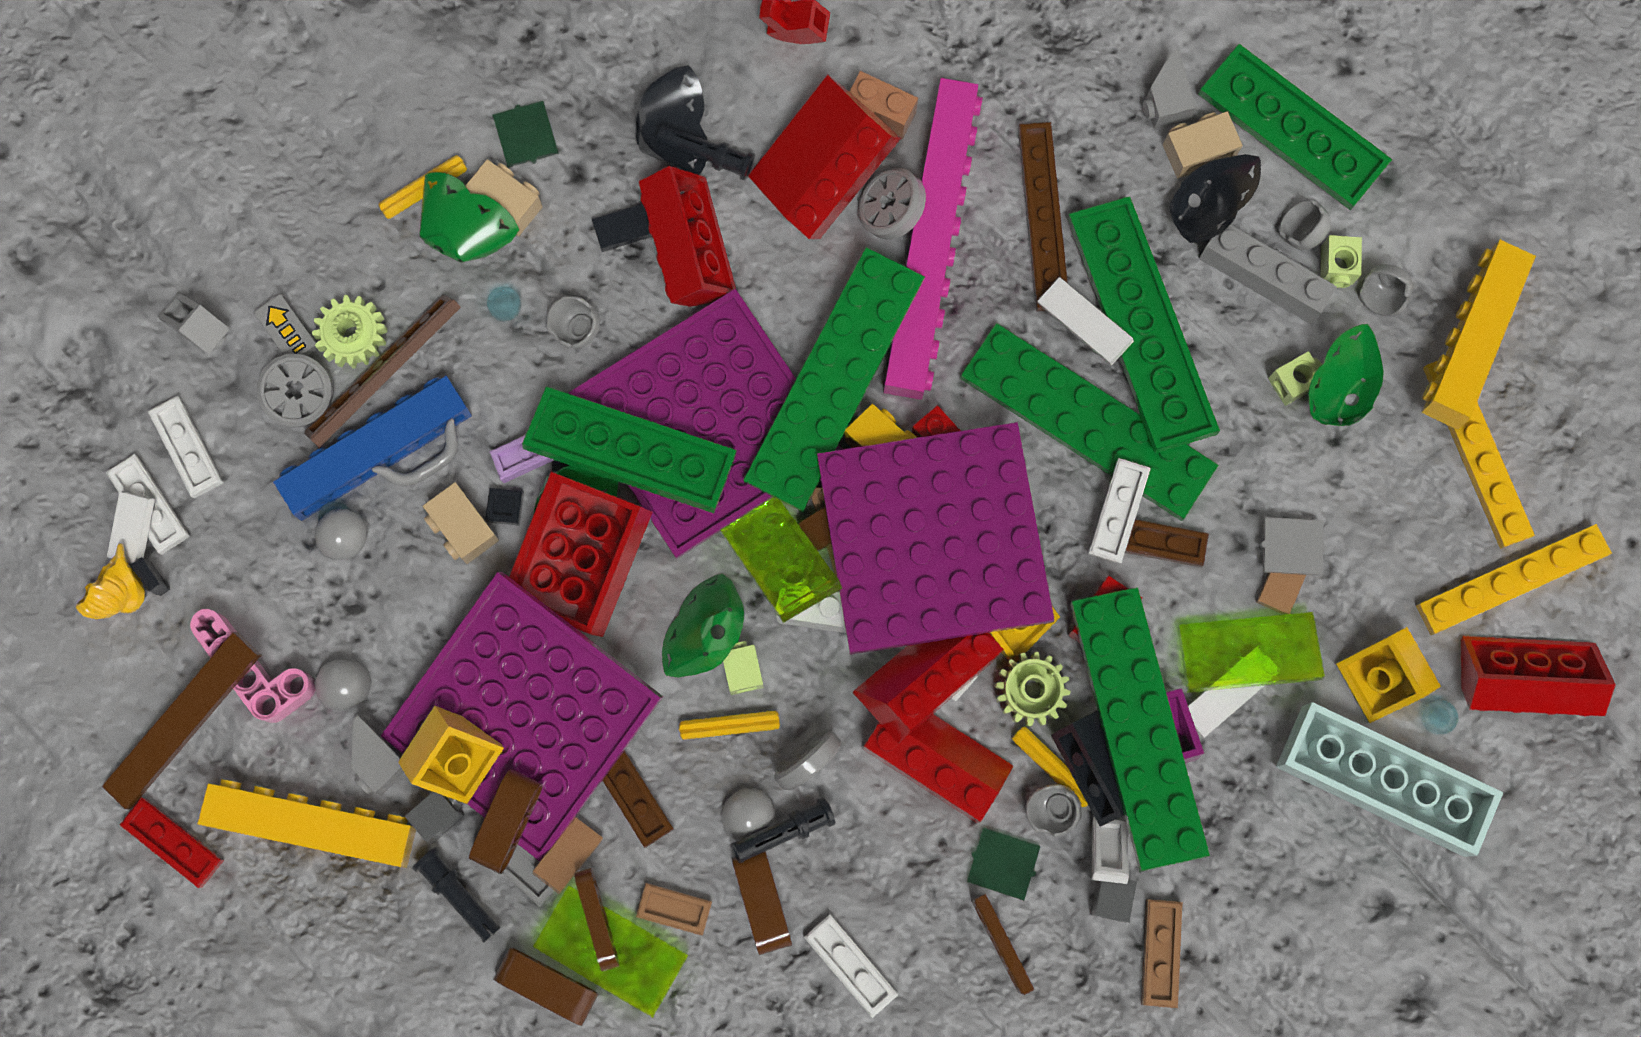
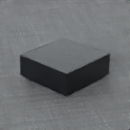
M489 488L485 521L488 523L520 526L524 498L523 491Z
M141 557L132 563L133 570L149 592L162 596L170 590L152 562Z

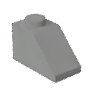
M1179 49L1171 52L1150 87L1146 99L1143 101L1144 114L1147 119H1151L1154 129L1190 121L1197 108Z
M179 292L157 316L162 322L207 354H210L212 350L218 349L223 344L226 338L225 334L229 331L225 324L204 307Z
M357 715L353 719L351 769L357 775L354 781L367 794L373 791L375 794L382 795L404 774L398 763L402 755L382 738L381 734L364 717Z

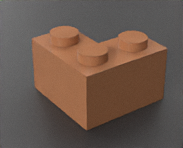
M860 71L849 92L903 139L916 114L918 97Z

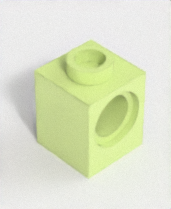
M1329 235L1321 245L1320 277L1337 286L1336 288H1346L1353 285L1361 276L1362 237ZM1335 258L1344 260L1347 268H1340L1335 263Z
M1308 351L1272 373L1268 380L1285 406L1309 393L1314 373L1322 363L1317 358H1313ZM1293 371L1303 373L1306 377V383L1297 382L1293 376ZM1319 378L1318 384L1315 386V388H1318V387H1319L1320 378Z
M746 641L736 643L723 661L730 694L735 695L764 688L755 645L747 646Z

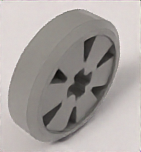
M890 168L876 175L866 186L859 203V217L864 228L876 237L885 240L896 239L909 232L919 221L925 207L926 192L923 183L918 177L903 168Z
M286 354L275 358L263 369L257 384V396L262 409L272 420L285 426L303 427L319 419L331 405L333 384L327 370L315 359L302 354ZM292 382L295 385L299 383L303 385V388L300 390L302 397L299 399L295 396L290 399L287 395L291 391L288 385Z
M824 729L817 732L800 744L782 761L775 771L774 780L783 790H792L799 787L830 762L840 749L841 740L832 729Z

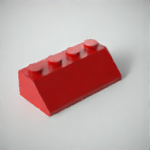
M668 166L638 181L641 190V202L647 212L649 232L654 239L657 250V262L662 269L665 280V292L670 299V303L687 307L713 303L736 289L706 177ZM691 218H694V221L692 222L687 221Z
M989 633L908 645L852 693L899 744L984 671L1004 649Z
M1462 636L1461 689L1469 710L1545 713L1548 715L1566 714L1584 717L1606 715L1616 684L1596 643Z
M934 714L899 744L878 723L863 747L864 751L977 824L983 820L1013 768L1012 764Z

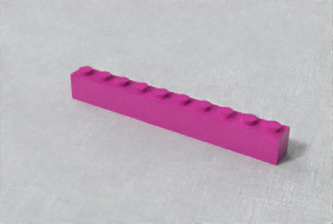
M945 78L940 79L922 178L926 192V202L919 221L913 227L906 266L925 276V279L893 339L884 387L885 394L922 400L924 390L931 391L934 372L928 371L930 359L936 360L940 340H934L935 328L942 329L945 309H940L939 306L941 297L947 298L951 278H945L946 266L953 267L956 248L950 247L952 236L958 237L962 217L955 215L957 205L964 206L967 187L961 186L962 176H969L972 157L966 156L968 145L974 146L977 127L971 125L973 115L979 116L983 97L977 96L979 84Z

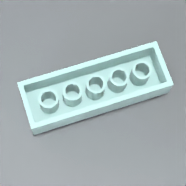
M1313 702L1301 707L1276 765V768L1463 857L1478 856L1503 795L1502 791Z

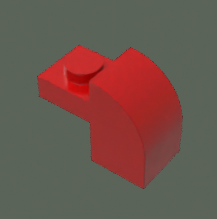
M762 0L759 19L768 25L767 34L777 40L796 44H814L826 42L831 12L816 0Z

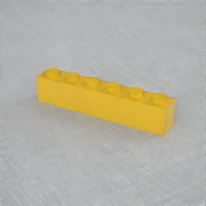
M1501 239L1492 249L1486 248L1477 264L1482 267L1479 275L1475 274L1467 287V292L1471 293L1468 301L1465 300L1461 304L1456 314V318L1460 320L1458 326L1451 329L1445 340L1444 345L1448 346L1446 355L1442 354L1434 367L1433 372L1437 373L1436 379L1428 384L1423 393L1422 399L1426 401L1422 410L1423 414L1457 430L1471 418L1536 258L1535 255Z
M221 779L219 785L209 783L207 785L197 825L407 868L416 829L413 826L407 825L408 820L406 817L388 814L387 821L374 818L375 811L355 807L353 813L340 811L342 804L321 800L320 807L307 804L308 797L288 793L286 799L274 797L275 790L254 786L252 793L240 790L242 783Z

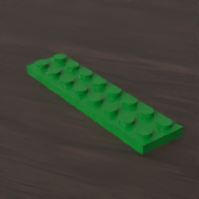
M1125 197L1070 213L1068 222L1102 313L1134 340L1119 359L1154 452L1159 453L1218 435L1220 432L1219 426L1131 197Z
M867 247L865 248L743 480L744 483L804 512L821 479L817 454L836 451L846 428L849 426L912 305L925 276Z
M997 323L960 377L965 383L1110 476L1113 475L1118 458L1151 468L1142 496L1180 521L1185 519L1219 466L1187 444L1155 453L1140 414Z
M1138 587L1072 601L1070 606L1139 872L1209 857L1207 842Z

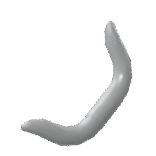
M450 419L446 424L444 431L446 445L443 452L415 471L406 474L398 473L384 466L373 467L372 471L391 483L402 486L417 484L449 464L456 455L458 440L454 420Z

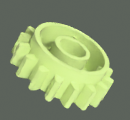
M344 295L343 303L341 304L334 298L331 299L332 308L330 310L325 307L320 308L324 314L323 319L314 318V323L320 327V329L312 331L314 338L320 340L315 344L316 348L320 352H324L323 356L328 362L335 358V363L340 368L345 363H348L352 369H355L357 363L360 362L368 365L370 357H378L380 355L377 351L379 346L386 345L382 334L387 333L388 329L384 324H380L384 320L381 312H375L377 308L372 302L365 305V301L360 296L355 299L354 303L348 295ZM356 327L357 330H355V334H352V337H344L347 329Z
M1034 652L1031 659L1028 660L1026 654L1021 653L1019 654L1018 664L1013 659L1007 661L1010 670L1001 669L998 672L1004 678V681L995 684V688L1003 692V695L998 696L996 701H1005L1007 704L1002 711L1003 714L1011 711L1015 713L1013 722L1018 723L1023 717L1025 718L1026 726L1031 727L1034 719L1037 718L1038 723L1042 726L1046 724L1047 715L1053 720L1057 719L1059 716L1056 709H1065L1067 707L1062 698L1071 693V691L1064 689V683L1069 681V677H1061L1059 672L1063 666L1060 664L1054 667L1051 664L1052 656L1049 655L1044 660H1040L1039 652ZM1028 680L1036 681L1039 684L1040 693L1036 699L1030 698L1025 692V684Z

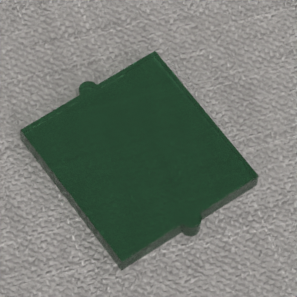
M544 101L522 107L516 105L515 109L493 114L508 168L527 162L535 164L538 159L559 154Z
M983 828L976 851L971 853L973 862L966 882L1024 901L1031 877L1036 875L1034 867L1041 846Z

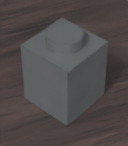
M432 792L405 817L427 843L433 844L464 817L463 813L459 810L463 804L460 801Z
M1128 879L1127 884L1097 881L1090 915L1130 923L1137 881Z

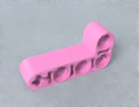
M202 609L196 612L190 622L192 633L210 658L232 632H237L226 617L210 609ZM210 620L214 621L212 623V628L215 630L217 634L221 635V637L217 638L216 635L207 631L209 629V625L207 623ZM258 660L248 671L255 672V683L251 687L245 688L243 677L233 688L254 717L269 723H277L310 700L316 691L315 680L310 674L292 668L282 672L272 680ZM297 677H302L304 681L303 689L297 694H292L290 690L291 682ZM269 698H274L276 702L274 711L269 715H265L263 712L264 702Z

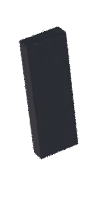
M643 204L592 219L602 252L652 237L649 232L647 212ZM691 218L687 221L692 222L694 221V218Z

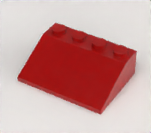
M827 74L748 177L779 212L808 239H821L900 141L901 137L832 76Z
M551 472L509 577L574 628L590 635L603 637L653 512Z

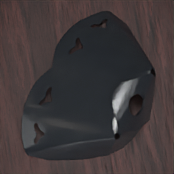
M689 65L676 67L650 84L635 102V137L642 153L678 169L699 175L706 165L705 160L656 143V138L662 124L707 141V136L700 125L704 113L703 93L699 80ZM684 75L687 76L686 81L690 83L691 87L681 84ZM691 99H694V102L692 104L694 108L693 112H691L690 108L686 106V104H688L691 101ZM697 159V162L694 163L695 168L692 169L688 163Z
M1244 154L1212 160L1200 166L1181 182L1179 189L1170 202V213L1175 226L1183 238L1189 243L1205 241L1219 235L1233 223L1237 212L1251 200L1258 188L1261 177V160L1259 156ZM1253 166H1254V169H1253L1254 177L1252 178V176L1249 174V172L1251 171V169H1252ZM1247 190H1249V191L1245 194L1243 200H1241V199H1242V193H1244V192H1246ZM1196 194L1199 196L1201 202L1198 207H1191L1189 205L1190 195ZM1222 222H1224L1223 224L1220 225V228L1217 229V228H1218L1217 225L1220 224V223H1222Z

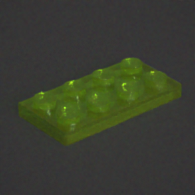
M774 497L720 530L723 538L783 623L842 589L839 579L783 503Z
M1313 612L1179 624L1177 628L1187 693L1323 680L1325 677Z
M568 885L533 947L653 1018L689 955L604 905L620 966L602 972L596 957L578 890Z

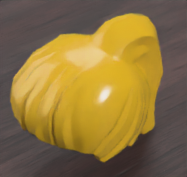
M122 543L117 545L115 556L111 558L107 565L103 566L96 582L85 586V596L77 603L76 609L84 617L97 620L112 617L120 612L133 613L140 608L144 602L145 590L140 578L126 561Z

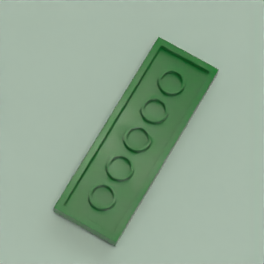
M1241 44L1236 46L1198 93L1199 96L1220 112L1228 111L1233 122L1350 211L1392 161L1380 149Z
M547 386L522 443L524 450L711 513L716 511L737 450Z

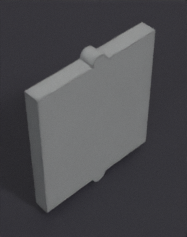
M1265 517L1263 542L1260 544V547L1263 549V573L1322 576L1323 552L1327 549L1326 545L1323 544L1324 520Z

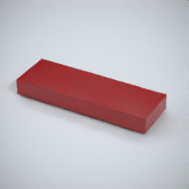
M142 797L120 823L122 828L197 888H203L224 861L146 798Z

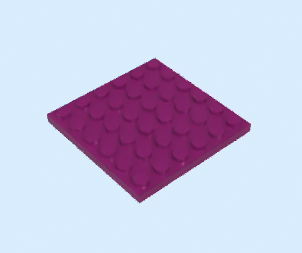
M736 289L568 392V394L737 450L715 513L628 485L640 505L653 512L650 520L676 560L774 498L744 483L743 480L790 393L796 378ZM840 444L838 445L836 451L843 450Z
M1018 422L817 454L850 655L1054 622Z
M501 571L496 573L381 734V737L404 754L433 707L437 706L463 716L502 744L504 749L467 805L485 818L504 776L510 769L542 783L541 794L518 843L538 861H541L575 819L664 696Z

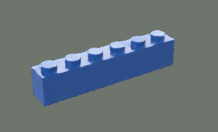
M437 377L428 381L423 386L422 391L414 396L406 395L400 398L394 404V408L386 413L379 412L374 414L366 421L365 426L356 431L349 430L338 437V442L327 449L323 447L315 450L309 455V460L299 466L293 465L284 469L279 474L280 478L273 481L292 514L300 521H303L378 475L372 471L373 467H391L444 434L446 424L450 419H453L455 426L472 417L448 377Z

